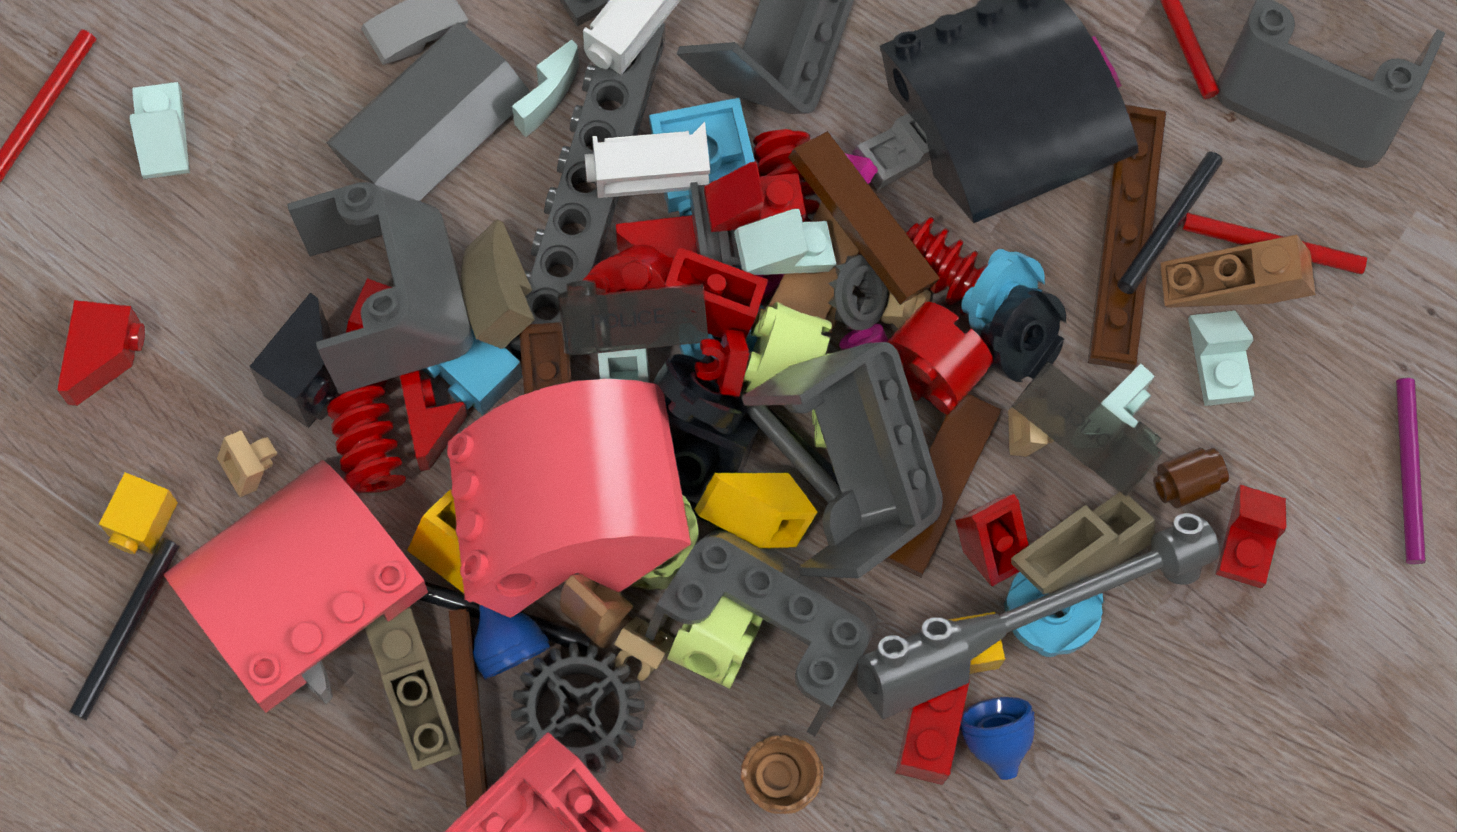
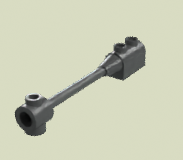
M1190 513L1180 514L1174 519L1172 527L1157 532L1152 536L1150 552L1000 615L991 614L958 621L934 617L926 620L922 625V631L905 638L894 635L884 637L880 640L877 650L859 657L857 686L883 720L968 684L970 661L1013 630L1158 569L1173 583L1181 585L1194 583L1201 575L1202 566L1216 561L1219 557V544L1215 532L1202 517Z

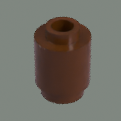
M1198 448L1159 464L1157 467L1158 476L1153 478L1156 493L1163 503L1169 502L1174 508L1178 509L1219 492L1221 485L1229 481V474L1224 459L1215 448L1208 450Z

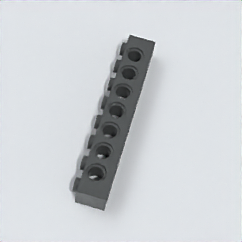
M662 23L631 64L633 66L626 69L622 75L610 67L602 69L597 65L589 64L587 66L582 85V91L587 92L583 106H575L570 122V131L575 132L571 147L564 145L558 160L557 172L562 173L558 188L550 187L547 194L544 213L548 214L549 218L545 230L538 228L534 236L531 255L536 256L532 272L524 271L532 288V291L525 296L535 319L531 324L567 322L570 359L584 316L581 303V282L600 262L619 196L598 198L597 188L589 193H581L576 191L574 187L581 182H587L584 154H593V151L587 148L593 142L592 136H597L598 141L605 142L604 138L638 135L665 46L666 23ZM606 101H616L621 104L618 109L612 111L604 110L600 107ZM569 223H578L584 227V230L576 235H568L561 231ZM559 264L566 265L572 269L567 276L560 278L548 273L553 266ZM547 306L559 311V314L551 320H541L535 316L540 308ZM519 334L510 342L512 355L521 360Z

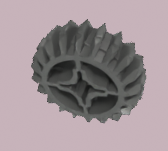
M573 643L569 645L570 658L562 659L560 651L555 647L550 650L553 662L550 666H547L539 657L533 661L536 671L540 674L538 677L527 672H523L520 676L521 682L530 688V691L515 690L513 692L514 701L526 705V707L512 710L511 717L513 721L528 723L515 730V735L518 740L534 737L525 747L526 753L547 732L555 739L558 737L562 739L571 732L584 733L591 741L594 740L596 743L581 748L565 747L576 755L585 766L587 762L594 761L596 770L600 774L606 772V764L603 756L609 754L616 763L623 761V754L616 746L618 743L631 749L635 747L636 739L626 732V729L638 731L643 728V720L630 714L643 711L645 709L644 700L628 698L640 691V683L637 680L622 683L631 673V669L627 664H624L612 671L611 669L616 660V655L613 652H608L603 660L599 662L596 661L598 657V647L596 645L589 646L586 657H579L578 645ZM572 674H587L602 681L598 684L593 682L586 688L578 689L572 687L565 679L562 680L561 678ZM549 687L560 706L557 713L550 719L551 723L542 730L537 720V711L541 697ZM613 691L619 702L620 709L618 719L608 734L602 727V722L598 719L596 713L600 706L605 703V697ZM567 698L571 702L574 701L578 706L591 702L590 706H586L590 724L585 718L582 719L577 714L571 718H565V715L570 714Z

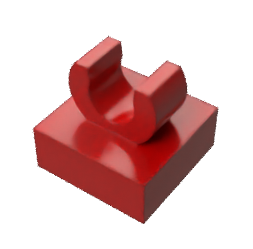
M724 329L721 343L714 339L701 340L700 348L702 354L715 356L716 359L708 364L696 362L695 370L697 377L702 380L710 381L717 379L721 394L740 396L750 353L743 331Z

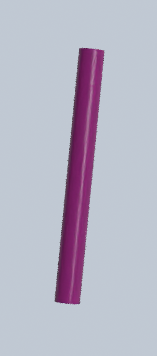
M1401 378L1396 380L1405 554L1406 563L1416 565L1426 562L1415 379Z

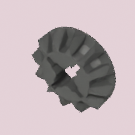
M863 255L847 256L845 264L835 266L837 279L828 283L834 289V296L828 304L836 308L835 320L845 323L846 329L866 330L875 325L882 317L887 306L889 290ZM856 286L861 293L865 294V297L857 298V296L853 295V287Z

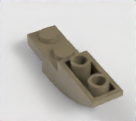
M409 606L389 622L381 615L365 627V631L413 771L461 754L411 607Z

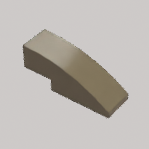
M496 219L465 248L461 267V283L467 315L476 339L503 349L535 319L525 298L532 291V288L504 223Z
M1122 490L1094 511L1086 505L1013 556L1011 564L1043 595L1052 593L1117 566L1149 546L1151 538L1155 534V519Z

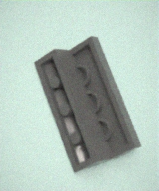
M457 22L326 143L354 177L420 201L513 114L512 105L530 93V91L502 56L466 26Z

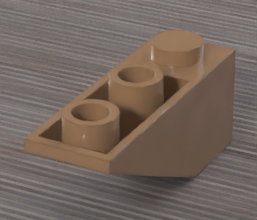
M1298 235L1160 262L1164 303L1167 308L1271 304L1316 295L1311 254Z

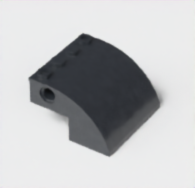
M980 0L974 7L957 14L943 15L933 24L916 31L902 32L894 40L879 45L890 93L926 133L933 176L973 223L1139 153L1138 143L1128 112L1111 71L1086 27L1064 0Z

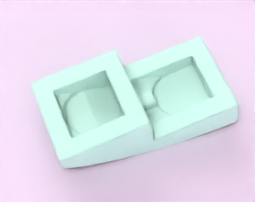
M573 40L567 42L536 66L539 86L512 105L514 125L525 137L536 130L553 113L568 92L579 67L578 45Z

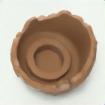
M787 735L780 737L771 736L757 742L745 755L741 765V781L746 793L750 795V799L755 804H758L759 807L769 813L791 814L804 809L817 796L822 785L823 765L814 747L804 740Z

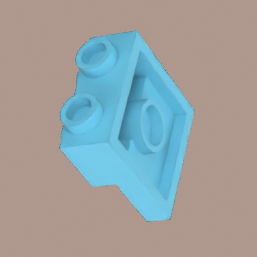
M739 98L649 115L652 134L689 131V135H692L705 122L710 162L709 183L750 162H755ZM689 190L664 192L668 213L679 211L680 216L692 215Z

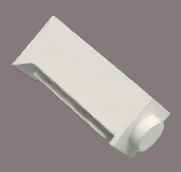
M609 0L590 24V29L585 27L583 30L584 51L587 57L602 69L610 67L622 75L680 0Z
M705 122L692 135H689V131L604 138L605 142L599 143L597 136H592L593 154H584L587 182H596L598 198L689 190L690 182H697L698 185L709 184L710 162Z

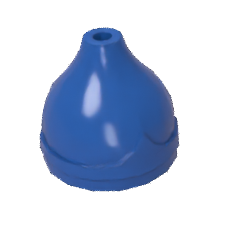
M479 605L480 621L474 639L473 655L484 679L503 673L551 648L546 635L542 633L536 622L526 614L519 612L512 618H509Z
M1017 697L991 698L978 702L963 711L960 731L967 747L974 756L990 766L1000 779L1008 780L1018 775L1019 765L1031 748L1034 738L1035 716L1032 706L1024 699Z

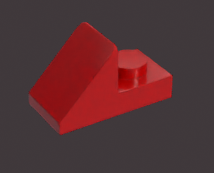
M757 161L732 171L704 187L711 232L736 230L739 227L791 209H799L802 222L805 221L806 212L798 173L760 177Z
M419 370L400 375L416 460L420 471L430 470L448 445V441L453 438L467 418V412L464 402L433 407L436 406L431 379L421 380Z
M1244 485L1238 486L1215 575L1261 589L1266 585L1277 539L1285 532L1287 526L1286 498Z

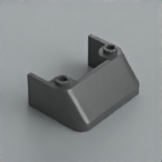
M760 0L743 49L735 42L679 46L676 54L722 93L789 114L810 113L818 105L854 0Z
M1256 0L1217 81V86L1220 90L1217 98L1220 103L1234 112L1353 166L1368 168L1376 165L1387 152L1416 99L1445 36V32L1436 30L1415 64L1404 59L1387 60L1379 67L1371 81L1289 44L1288 41L1295 27L1294 17L1290 10L1273 0Z
M368 182L355 183L287 204L289 213L309 256L383 235L395 287L376 292L364 302L361 308L364 328L316 342L320 356L339 394L454 360L469 351L474 341V334L467 315L446 225L440 211L436 207Z
M866 343L791 365L742 396L745 406L784 405L792 413H808L813 409L816 413L841 494L832 499L824 511L822 523L828 546L798 567L801 576L861 578L938 519L943 504L941 488L900 356L895 347L890 343Z

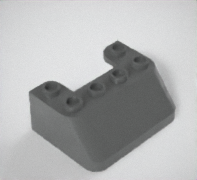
M717 527L692 548L658 601L645 637L654 641L669 616L683 624H699L711 615L722 596L727 597L809 646L795 670V682L805 697L821 706L807 730L809 734L816 736L858 664L859 657L863 655L877 630L876 614L868 604L822 577L801 576L798 568L800 564L772 548H758L736 535Z

